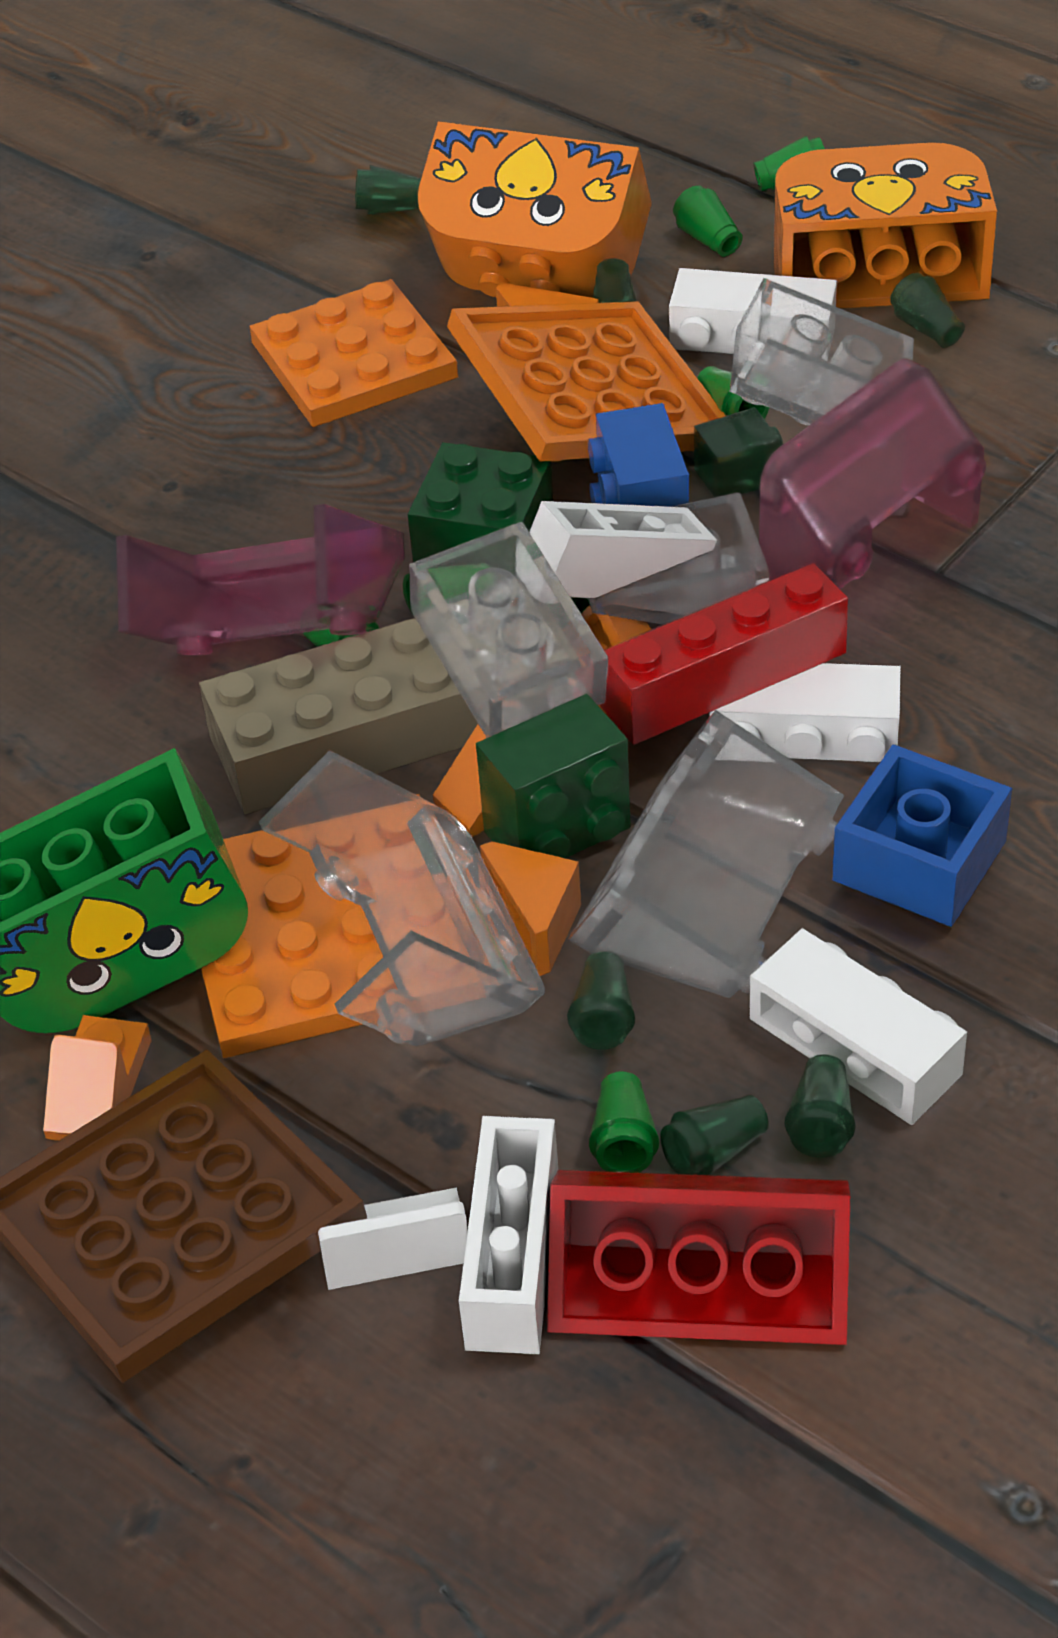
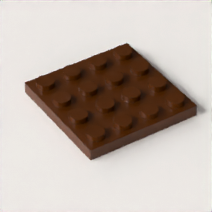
M208 1049L0 1177V1241L122 1384L321 1251L318 1235L320 1228L368 1219L363 1200Z

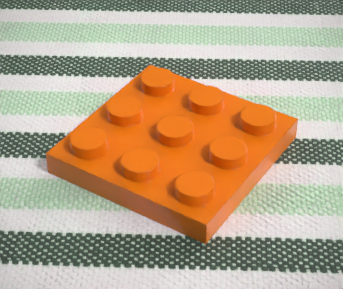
M392 279L374 282L362 289L335 298H325L314 305L289 313L277 314L268 320L249 326L253 345L312 427L458 378L457 360Z

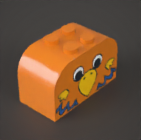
M439 121L418 189L419 209L441 265L447 275L453 281L466 288L480 290L492 297H496V286L499 282L599 299V302L613 296L623 288L634 271L652 205L639 147Z
M914 143L808 151L790 158L780 166L775 177V275L837 280L836 309L989 299L997 208L984 163L974 153L959 146L945 143Z

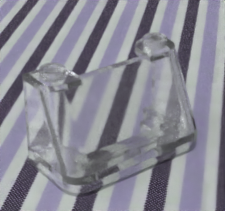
M715 710L658 784L574 927L569 940L592 955L727 998L732 997L738 990L749 994L750 975L767 961V959L761 956L765 948V942L759 938L798 864L810 851L820 856L833 840L835 826L838 822L832 818L844 795Z

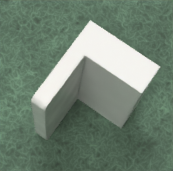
M457 1188L367 1204L364 1206L368 1219L326 1226L318 1230L328 1290L463 1264L468 1233L463 1203L459 1201Z

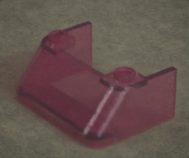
M909 358L897 361L772 454L764 467L760 481L759 584L812 563L839 589L851 580L859 579L868 570L873 559V549L871 548L872 530L913 498L969 528L978 523L981 484L986 470L984 448L930 369Z
M326 504L314 506L315 537L191 555L128 535L117 536L119 632L177 645V653L180 655L211 654L213 652V644L330 629V633L334 635H359L366 633V624L376 622L379 619L405 559L404 533Z

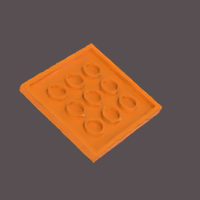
M639 301L453 308L451 310L447 328L540 462H559L562 460L589 458L588 439L597 437L596 413L659 403L664 404L681 452H701L711 449L731 448L737 429L724 412H721L714 399Z
M419 794L223 839L248 904L247 923L238 941L223 956L201 968L223 1059L484 995L482 977Z

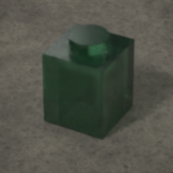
M756 408L694 426V470L718 502L779 483V459L784 456L783 440L778 429L775 426L770 427Z

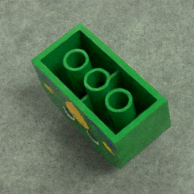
M175 748L0 833V1016L11 1025L36 1033H56L78 1028L83 1015L102 1017L212 963L228 952L242 935L248 919V904L215 816Z

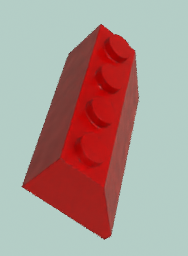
M812 563L572 662L571 672L628 740L635 745L845 654L847 646L848 597Z
M558 1170L550 1184L547 1332L847 1345L850 1189L848 1180Z

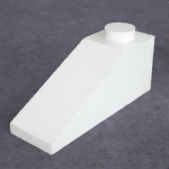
M541 501L518 564L535 583L536 589L545 597L554 600H567L569 597L596 598L710 552L714 549L717 539L685 507Z

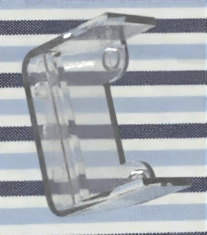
M329 750L259 820L263 831L310 853L317 869L314 873L315 879L329 896L339 901L345 898L362 906L383 954V958L335 1003L338 1014L378 1030L398 1044L406 1042L413 1046H422L522 1014L544 995L545 987L473 838L465 827L446 810Z

